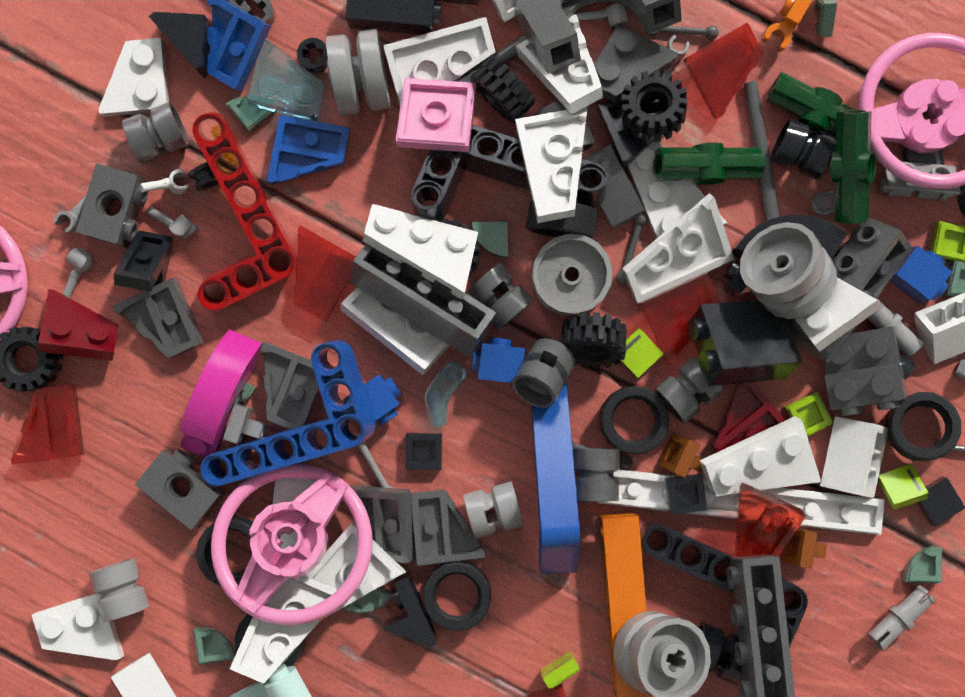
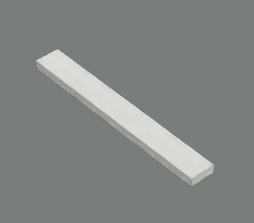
M619 469L614 472V477L619 479V501H596L599 504L669 511L664 478L676 477V475ZM703 479L708 510L688 513L881 535L885 500L783 487L715 496L710 491L706 479Z

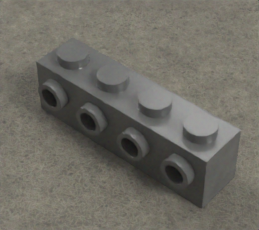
M869 217V221L860 223L852 231L849 240L832 261L837 269V278L876 299L913 248L901 230ZM795 318L788 320L797 348L827 364L831 362L855 329V327L829 346L819 351Z
M366 244L352 262L349 282L471 358L489 332L496 312L464 293L461 300L451 294L452 289L437 280L432 283L422 277L423 272L406 262L400 264Z
M756 555L730 558L731 566L727 567L726 576L728 586L734 592L735 604L731 605L730 612L733 626L738 628L739 642L735 643V657L739 666L742 665L743 681L739 682L740 697H795L779 556Z

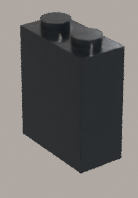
M759 300L701 304L688 322V334L695 343L699 355V367L705 373L709 386L786 379L802 362L787 319L773 315Z

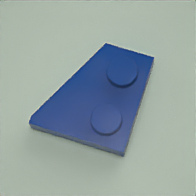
M207 0V5L212 6V27H207V42L210 47L209 54L207 55V73L233 89L242 91L271 26L226 0Z
M279 115L267 182L275 185L343 166L351 133L350 128Z

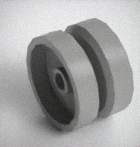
M377 29L358 32L356 37L357 56L353 55L351 42L345 34L326 37L329 81L341 117L359 114L361 110L360 90H364L367 105L373 112L390 109L388 84Z
M785 222L771 225L759 232L747 244L740 259V274L745 285L757 296L760 303L777 317L787 319L805 317L818 310L831 297L837 283V269L831 257L821 246L814 233L802 224Z
M566 234L553 238L541 248L532 265L530 282L535 297L545 309L561 316L580 315L590 311L604 300L611 287L613 269L608 254L598 242L585 235ZM569 268H571L573 274H578V279L573 282L568 281L565 277V272Z
M656 611L640 612L628 619L618 632L613 648L614 664L621 679L631 688L646 693L651 697L692 696L698 692L706 680L711 664L710 646L704 633L695 624Z

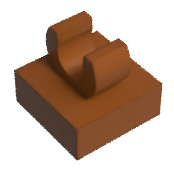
M672 433L658 465L683 477H686L689 469L702 473L703 469L700 460L703 458L696 455L700 444Z
M785 525L780 561L812 569L814 557L825 558L827 544L816 542L817 532Z

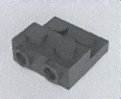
M894 326L850 334L829 364L824 362L826 371L824 378L831 411L840 409L841 416L863 413L862 406L877 404L878 410L900 407L899 400L908 397Z

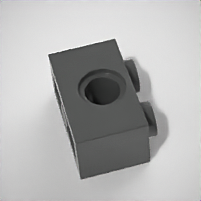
M96 163L76 233L128 248L129 241H133L138 231L136 217L139 207H143L148 198V191L141 192L140 183H146L147 181L138 175ZM120 199L122 202L120 212L111 216L109 213L110 204L114 200Z
M178 448L175 451L173 449L162 450L135 485L190 530L195 529L202 524L226 492L219 488L220 486L208 484L201 475V472L192 466L194 460L184 451ZM180 476L187 478L190 482L191 489L187 496L179 493L176 488V482Z

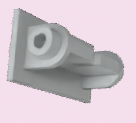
M903 162L913 169L929 174L943 175L956 173L955 166ZM885 167L886 178H881L879 183V192L885 193L887 197H910L913 191H917V198L945 201L946 198H952L953 194L961 193L960 187L931 189L910 184L896 177Z

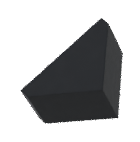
M153 12L149 15V18L203 78L209 75L207 73V55L209 54L210 47L207 42V27H212V24L205 14Z

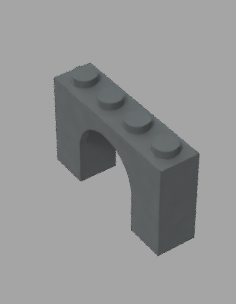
M513 0L519 26L547 74L581 61L577 32L569 21V18L580 8L604 1L623 4L633 11L646 32L650 34L682 21L680 0Z

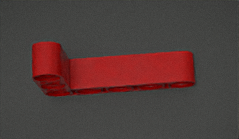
M208 112L200 115L193 123L192 132L255 251L209 274L202 281L198 289V300L206 309L216 311L289 276L295 268L296 254L227 120L219 113ZM206 119H213L220 125L221 134L217 139H208L203 135L201 126ZM231 153L235 155L239 163L238 169L234 172L222 170L219 165L221 154ZM242 186L252 188L256 194V201L249 205L240 203L236 197V190ZM259 219H266L272 224L273 232L266 237L259 236L254 232L253 223ZM277 251L284 252L288 255L290 263L284 268H277L271 264L270 255ZM245 267L251 268L257 273L258 279L251 284L244 283L239 279L238 271ZM212 283L219 284L223 287L225 296L221 299L209 297L206 292V286Z

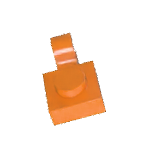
M786 0L779 11L784 16L780 23L770 25L763 33L761 41L766 43L771 34L779 35L781 37V44L777 51L782 52L790 44L792 33L812 0Z

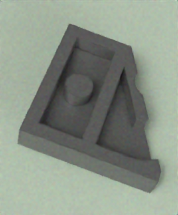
M618 25L594 64L602 87L603 97L615 103L621 100L622 94H624V87L626 84L631 86V79L634 76L641 80L642 72L648 71L649 77H653L654 70L660 71L666 66L671 68L678 61L679 53Z
M170 278L153 286L150 292L143 291L113 305L115 312L129 319L137 326L135 329L145 338L151 339L155 343L156 348L168 358L176 357L205 344L177 278Z
M263 341L261 352L264 357L265 375L263 377L264 389L267 394V420L288 429L306 425L319 393V386L311 360Z
M349 485L357 493L366 508L372 528L373 540L396 562L410 563L415 559L410 489Z
M445 489L411 492L415 564L417 566L485 558L484 550L476 541L469 526L458 512L453 500Z

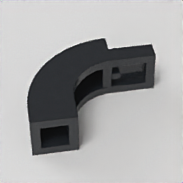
M786 215L770 219L748 231L733 245L731 250L732 254L741 259L747 244L759 232L771 225L790 222L802 224L811 230L832 259L848 233L817 217ZM734 259L723 275V278L727 281L722 288L733 296L741 294L746 287L740 274V261L738 262Z

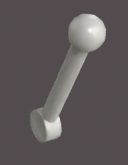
M355 433L354 436L359 437L360 433ZM366 441L355 446L361 450L380 486L393 488L388 486L365 445Z

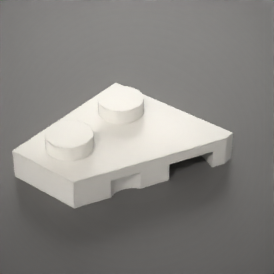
M161 38L125 41L99 107V114L103 117L150 113L152 108L170 101L165 44Z
M94 593L32 614L42 649L110 660H118L125 656L114 620L109 622H103L98 606V601L103 597L102 594Z

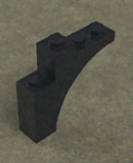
M347 0L345 18L349 28L377 29V31L423 35L433 32L434 24L440 25L442 3L436 2L478 5V0Z

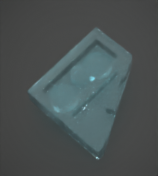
M265 39L258 55L247 98V105L318 121L325 84L269 40Z

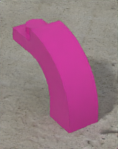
M230 329L227 331L205 365L187 405L180 431L183 432L181 448L204 458L219 451L228 417L241 389L255 370L262 343Z

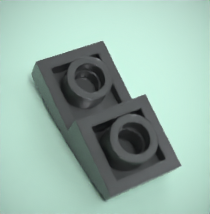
M611 144L585 158V160L601 165L606 170L605 199L600 205L614 229L646 212ZM590 183L592 188L597 187V185Z

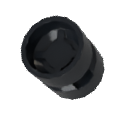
M789 118L776 140L770 161L788 169L796 165L800 174L818 180L826 170L835 151L836 137L820 130L810 133L808 125Z
M702 622L698 628L704 633L710 646L711 664L708 674L714 670L717 678L738 685L743 680L742 665L739 666L735 657V643L739 642L738 635L730 633L724 636L722 629Z

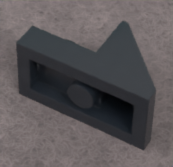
M138 230L114 272V285L150 292L153 286L164 282L170 261L173 237Z
M410 572L396 578L394 582L396 588L392 589V595L400 610L405 608L407 612L386 621L383 629L432 647L437 644L438 635L429 615L425 611L424 603Z

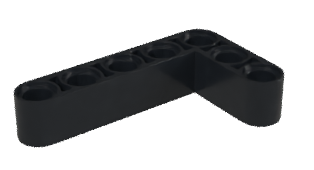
M472 125L469 152L429 150L411 192L414 214L441 222L446 216L465 170L530 190L525 166L515 165L518 162H524L519 139ZM487 151L495 153L490 156L482 155V153ZM581 158L576 203L594 208L602 204L605 199L607 173L601 165ZM442 170L449 172V173H447V174H445V175H436V174H435V173H437L438 171H442ZM593 183L597 185V187L586 188L585 186H583V184ZM428 200L436 202L431 206L421 205L422 203Z
M647 522L640 528L641 548L647 554L734 593L733 589H730L728 586L727 576L715 577L713 570L716 563L722 560L728 561L730 567V558L735 556L659 522ZM657 530L662 531L664 534L663 544L658 548H650L647 544L649 534ZM689 545L695 546L697 550L695 559L689 563L682 562L680 554L683 548ZM782 578L783 593L788 590H793L794 592L793 602L785 606L790 647L807 609L808 599L803 589Z

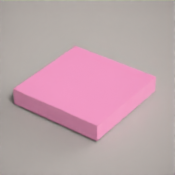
M405 78L396 134V146L401 148L469 152L476 83Z

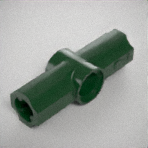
M783 72L778 74L765 99L769 104L797 117L798 122L808 125L810 131L820 130L836 137L837 112L855 110L842 103L843 99L837 93L823 87L812 88Z
M839 111L836 118V150L833 152L830 162V176L832 182L835 183V222H840L841 224L866 223L869 221L870 184L874 180L876 170L875 153L871 151L872 111Z
M716 142L702 143L692 148L659 147L655 150L652 162L653 174H655L657 181L694 180L696 185H713L723 183L726 180H758L762 178L763 170L766 167L765 154L761 152L760 148H724V144Z

